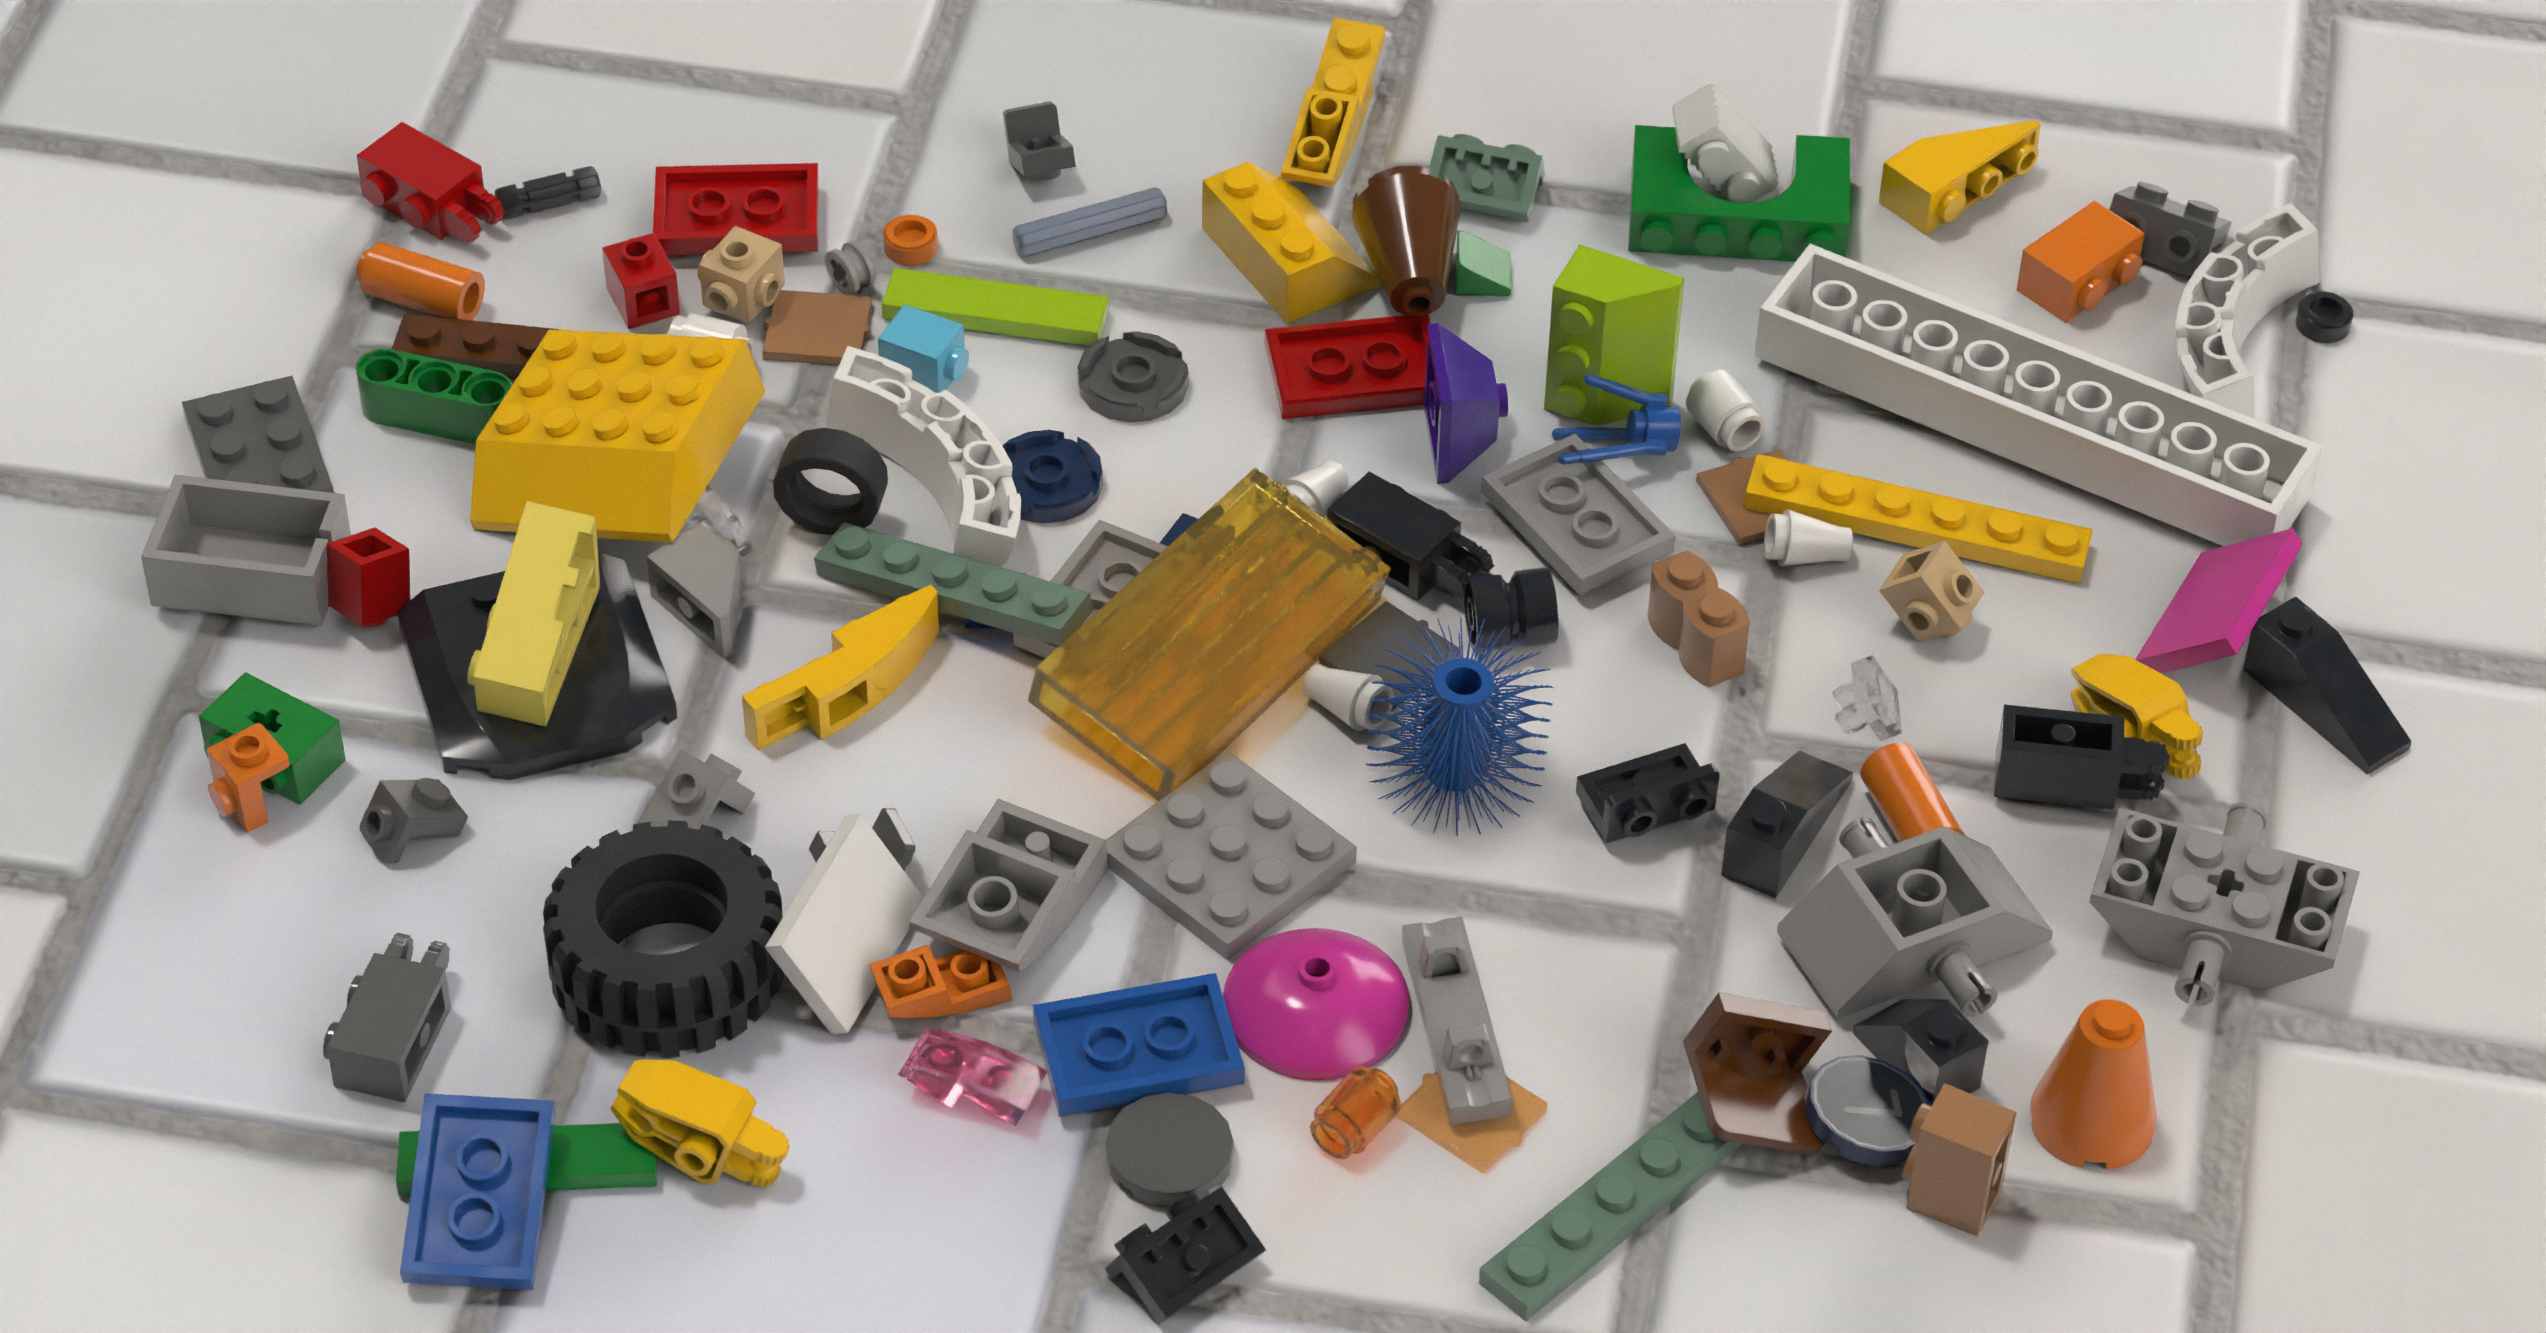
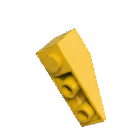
M2036 120L1921 138L1884 162L1879 203L1926 235L1943 223L1953 221L1963 210L1980 199L1990 197L2000 186L2017 175L2027 173L2038 158L2039 150L2037 146L2041 124Z

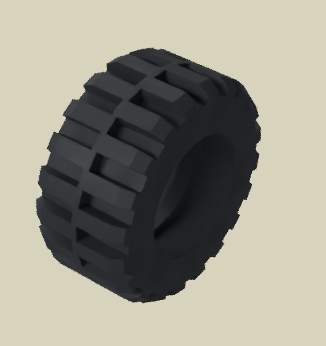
M668 820V826L651 827V821L634 824L633 831L621 835L618 830L602 836L599 839V846L592 849L587 845L571 859L572 869L565 866L552 883V892L545 899L543 909V932L553 995L558 1006L567 1012V1019L578 1030L584 1033L591 1030L593 1040L611 1049L616 1044L624 1046V1052L629 1055L645 1057L646 1052L650 1051L661 1052L662 1058L680 1057V1051L693 1048L696 1049L697 1054L714 1049L716 1047V1040L726 1037L730 1041L748 1029V1019L756 1022L771 1006L770 998H773L781 988L784 972L765 949L766 944L783 918L782 900L778 883L772 880L771 869L758 855L751 854L749 846L733 836L728 840L723 839L722 832L716 828L702 824L698 830L688 828L686 821ZM663 923L690 924L712 933L711 936L698 945L670 954H644L618 945L627 936L640 929Z

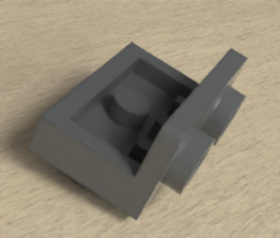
M2138 182L2136 187L2130 186L2116 192L2109 210L2144 232L2140 255L2144 261L2191 277L2207 255L2211 253L2212 248L2226 241L2232 221L2218 217L2219 209L2210 204L2196 200H2188L2187 205L2167 199L2169 192L2166 189L2145 182Z

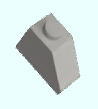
M701 522L675 538L673 543H667L647 555L650 594L654 600L724 659L733 654L742 595L739 569L742 561L737 548L729 539L718 537Z

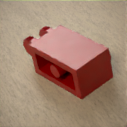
M400 122L357 155L362 195L373 205L389 210L406 220L412 227L422 229L441 241L451 234L458 239L461 238L463 242L472 243L480 237L479 234L482 231L477 221L478 219L484 220L486 224L490 223V225H495L503 219L505 211L501 201L493 193L490 194L488 190L484 189L481 165L404 122Z

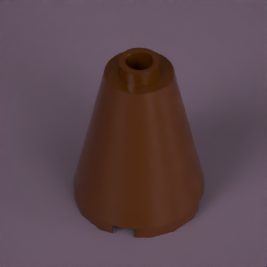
M1418 165L1396 166L1373 175L1368 179L1369 187L1359 196L1358 192L1352 199V221L1392 307L1397 312L1406 316H1425L1436 311L1445 300L1460 218V199L1452 181L1444 176L1443 181L1431 176L1429 168Z

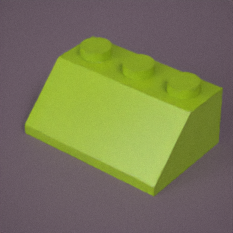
M1579 244L1553 285L1544 409L1593 426L1627 419L1632 409L1640 410L1642 404L1587 385L1584 382V377L1587 374L1609 379L1646 393L1666 394V406H1670L1673 401L1685 278Z

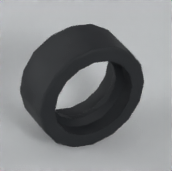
M824 427L805 430L790 439L782 454L773 479L774 498L783 513L795 523L819 534L834 535L844 522L866 528L872 524L879 511L888 484L887 466L879 452L864 439L844 430ZM815 468L833 471L850 480L857 486L860 493L840 495L826 492L809 482L801 471Z

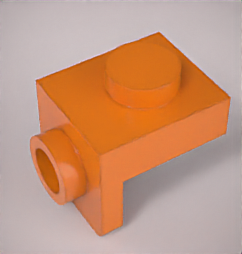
M256 723L207 748L214 781L208 784L210 797L217 810L224 817L232 814L247 833L268 823L260 782L288 768L290 765L288 754L262 724Z

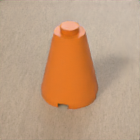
M2104 999L2089 1004L2082 1011L2034 1089L2030 1103L2031 1126L2034 1136L2047 1152L2060 1161L2084 1168L2085 1161L2106 1162L2105 1169L2120 1168L2139 1159L2152 1143L2157 1125V1112L2145 1027L2141 1015L2127 1003Z

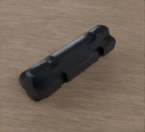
M586 166L572 170V176L566 177L565 172L524 181L522 182L523 187L518 189L516 184L499 187L494 191V196H497V199L501 201L504 208L503 219H510L522 216L523 210L528 208L530 213L572 204V198L577 196L579 201L596 198L601 194V183L595 168Z

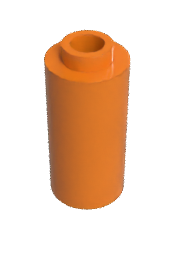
M378 242L370 250L364 251L359 258L356 268V277L360 281L361 290L364 294L436 317L473 320L481 307L484 297L485 281L480 272L383 242Z
M1906 743L1889 744L1876 750L1865 760L1860 771L1861 779L1898 842L1943 826L1965 835L1912 746Z

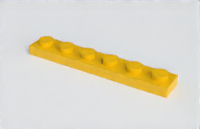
M1761 454L1756 456L1743 505L1745 509L1768 514H1783L1788 509L1839 527L1851 528L1852 533L1918 548L1945 540L1957 557L2077 584L2081 583L2093 531L2091 528Z

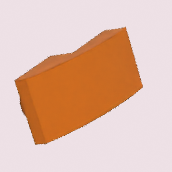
M925 945L869 964L889 1017L930 1018L971 1012L1012 1000L1010 985L1001 964L963 949L934 959L929 945Z

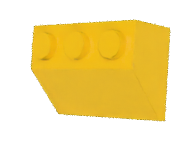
M1251 162L1243 163L1202 180V229L1286 324L1380 286V280L1372 268L1294 183Z

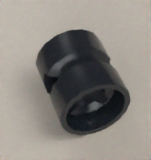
M1547 567L1514 571L1509 583H1506L1500 574L1494 575L1490 573L1465 577L1463 586L1464 615L1468 638L1472 625L1470 640L1472 650H1474L1483 620L1484 624L1475 652L1478 649L1482 636L1479 651L1485 649L1494 632L1486 648L1488 650L1505 627L1506 629L1493 645L1492 650L1500 649L1503 643L1508 645L1512 636H1515L1519 642L1524 639L1520 643L1523 646L1549 644L1557 641V598L1553 578Z

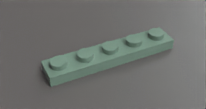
M845 522L814 557L818 576L897 599L931 584L937 590L938 611L1061 647L1068 643L1093 611L1089 592Z
M1699 1092L1695 1093L1481 1266L1479 1284L1524 1321H1527L1743 1143L1721 1140L1711 1132Z

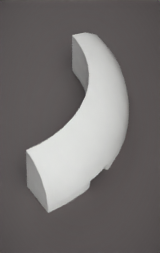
M2292 203L2266 213L2240 228L2236 233V241L2219 254L2209 253L2188 281L2177 309L2175 322L2177 354L2191 394L2255 419L2253 375L2239 356L2240 348L2255 325L2273 308L2302 290L2320 283L2319 231Z
M847 346L833 379L826 428L844 430L864 439L878 452L889 457L915 476L930 491L943 510L952 532L954 554L998 567L1003 566L1014 548L1019 529L1021 497L1020 494H1017L1011 476L1012 463L1000 441L967 405L949 391L943 390L940 393H935L926 386L912 380V371L909 368L879 355Z

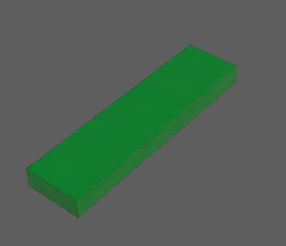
M620 1123L554 1126L546 1191L657 1186L658 1156L633 1141ZM419 1131L399 1132L396 1175L398 1196H411Z

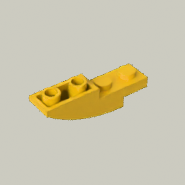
M1333 18L1312 88L1307 87L1281 169V178L1332 188L1336 185L1352 155L1373 96V78L1385 42V26Z
M930 584L909 595L899 597L894 602L864 617L846 623L843 627L831 632V653L821 658L813 659L806 665L771 682L761 684L753 691L742 695L746 738L757 750H760L809 726L822 740L872 710L894 692L914 671L939 632L937 590Z

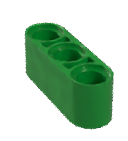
M391 349L372 350L362 355L357 361L355 368L363 415L369 421L476 444V439L512 386L511 380L505 374L497 371Z

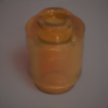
M1354 1067L1316 1107L1314 1111L1315 1119L1310 1124V1132L1315 1142L1326 1153L1338 1159H1347L1351 1154L1363 1152L1401 1109V1101L1396 1083L1386 1072L1378 1068Z

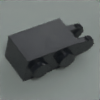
M1370 471L1327 509L1326 550L1416 601H1419L1432 587L1445 595L1449 594L1450 597H1454L1456 600L1458 598L1461 600L1463 598L1464 579L1466 576H1470L1468 573L1471 575L1489 574L1490 570L1495 566L1487 549H1483L1476 542L1461 535L1460 521L1451 517L1447 512L1429 505L1406 492L1402 487L1392 484Z
M2004 704L1995 755L1994 797L2114 809L2116 798L2152 800L2153 798H2158L2161 790L2164 788L2165 780L2160 772L2163 773L2166 765L2169 764L2170 755L2165 745H2161L2160 742H2154L2153 740L2148 742L2146 739L2124 737L2125 717Z

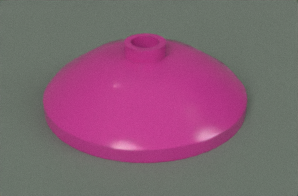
M1296 929L1264 939L1247 950L1234 964L1228 974L1223 991V998L1238 1047L1253 1061L1273 1072L1305 1080L1343 1078L1357 1074L1377 1064L1399 1043L1406 1029L1409 1017L1408 987L1396 963L1383 950L1359 936L1333 929Z

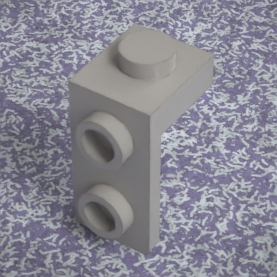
M680 749L637 824L651 821V827L668 826V820L686 821L688 828L699 830L702 824L706 825L719 801L744 814L755 793L737 782L742 771L713 754H710L704 763Z

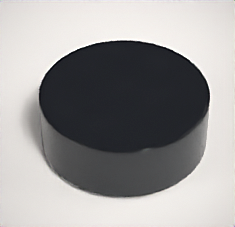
M2314 292L2301 299L2295 323L2299 332L2306 338L2320 343H2334L2341 341L2349 334L2354 311L2351 304L2340 295L2331 292Z

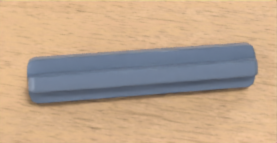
M1153 187L1017 225L1012 230L1013 243L1020 256L1035 255L1163 219L1167 215V201L1161 189Z

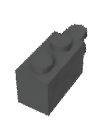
M397 932L391 939V943L388 945L384 955L374 953L363 976L356 975L348 991L347 1007L339 1023L333 1022L329 1026L323 1044V1055L325 1059H329L334 1087L406 1102L451 1010L445 972L446 968H448L450 950L447 943L433 940L430 946H428V950L425 952L421 962L410 961L413 955L414 940L410 938V935Z

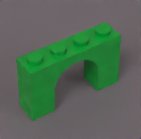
M1635 125L1631 169L1628 251L1796 262L1808 245L1813 244L1846 257L1850 228V138L1796 135L1792 179L1789 188L1780 195L1766 201L1736 203L1716 198L1697 186L1689 174L1688 159H1685L1684 153H1679L1675 127Z

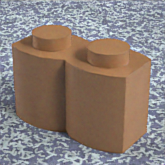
M1686 550L1652 564L1647 613L1648 621L1654 633L1663 642L1678 650L1680 662L1686 672L1696 681L1707 687H1712L1743 674L1750 626L1749 617L1744 606L1732 594L1718 588V581L1712 568L1702 558Z

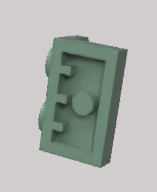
M1456 134L1453 138L1438 135L1429 166L1431 176L1443 181L1445 176L1452 181L1459 194L1461 209L1523 222H1529L1538 185H1543L1545 177L1542 155H1537L1532 149L1518 144H1509L1505 148L1487 145L1479 138L1467 134Z

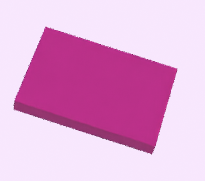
M2293 528L2201 552L2135 660L2159 673H2165L2237 655L2303 545Z

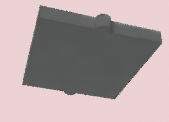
M1385 601L1319 655V664L1332 669L1378 675L1383 679L1384 683H1412L1404 676L1392 670L1375 665L1390 666L1393 669L1397 668L1398 670L1424 675L1411 663L1384 650L1390 649L1395 653L1399 652L1405 658H1407L1404 655L1406 654L1412 661L1415 662L1416 660L1420 665H1423L1422 662H1424L1427 668L1433 670L1432 664L1422 654L1399 637L1401 636L1407 642H1409L1407 640L1409 639L1419 649L1416 645L1417 643L1430 658L1425 649L1426 647L1434 662L1438 664L1434 653L1435 650L1418 627L1432 643L1425 630L1427 629L1443 657L1436 638L1437 635L1446 660L1450 659L1445 639L1429 629L1427 621H1417L1388 601ZM1447 640V642H1448V644H1449V647H1450V649H1451V652H1452V654H1453L1451 642H1449V641ZM1453 644L1455 655L1457 658V649L1459 656V647ZM1436 652V655H1437L1438 660H1439L1440 665H1441V664H1443L1444 662L1442 661V659L1440 658V656H1439V655L1437 654V652ZM1414 675L1415 677L1422 678V679H1425V680H1428V681H1429L1428 678H1424V677H1420V676ZM1390 687L1393 691V697L1405 695ZM1392 705L1391 711H1393L1396 708V706Z

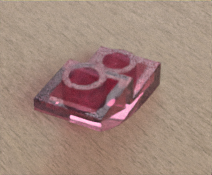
M925 1028L898 1075L951 1108L962 1093L1016 1126L1026 1112L1048 1071L1023 1057L986 1041L946 1030Z

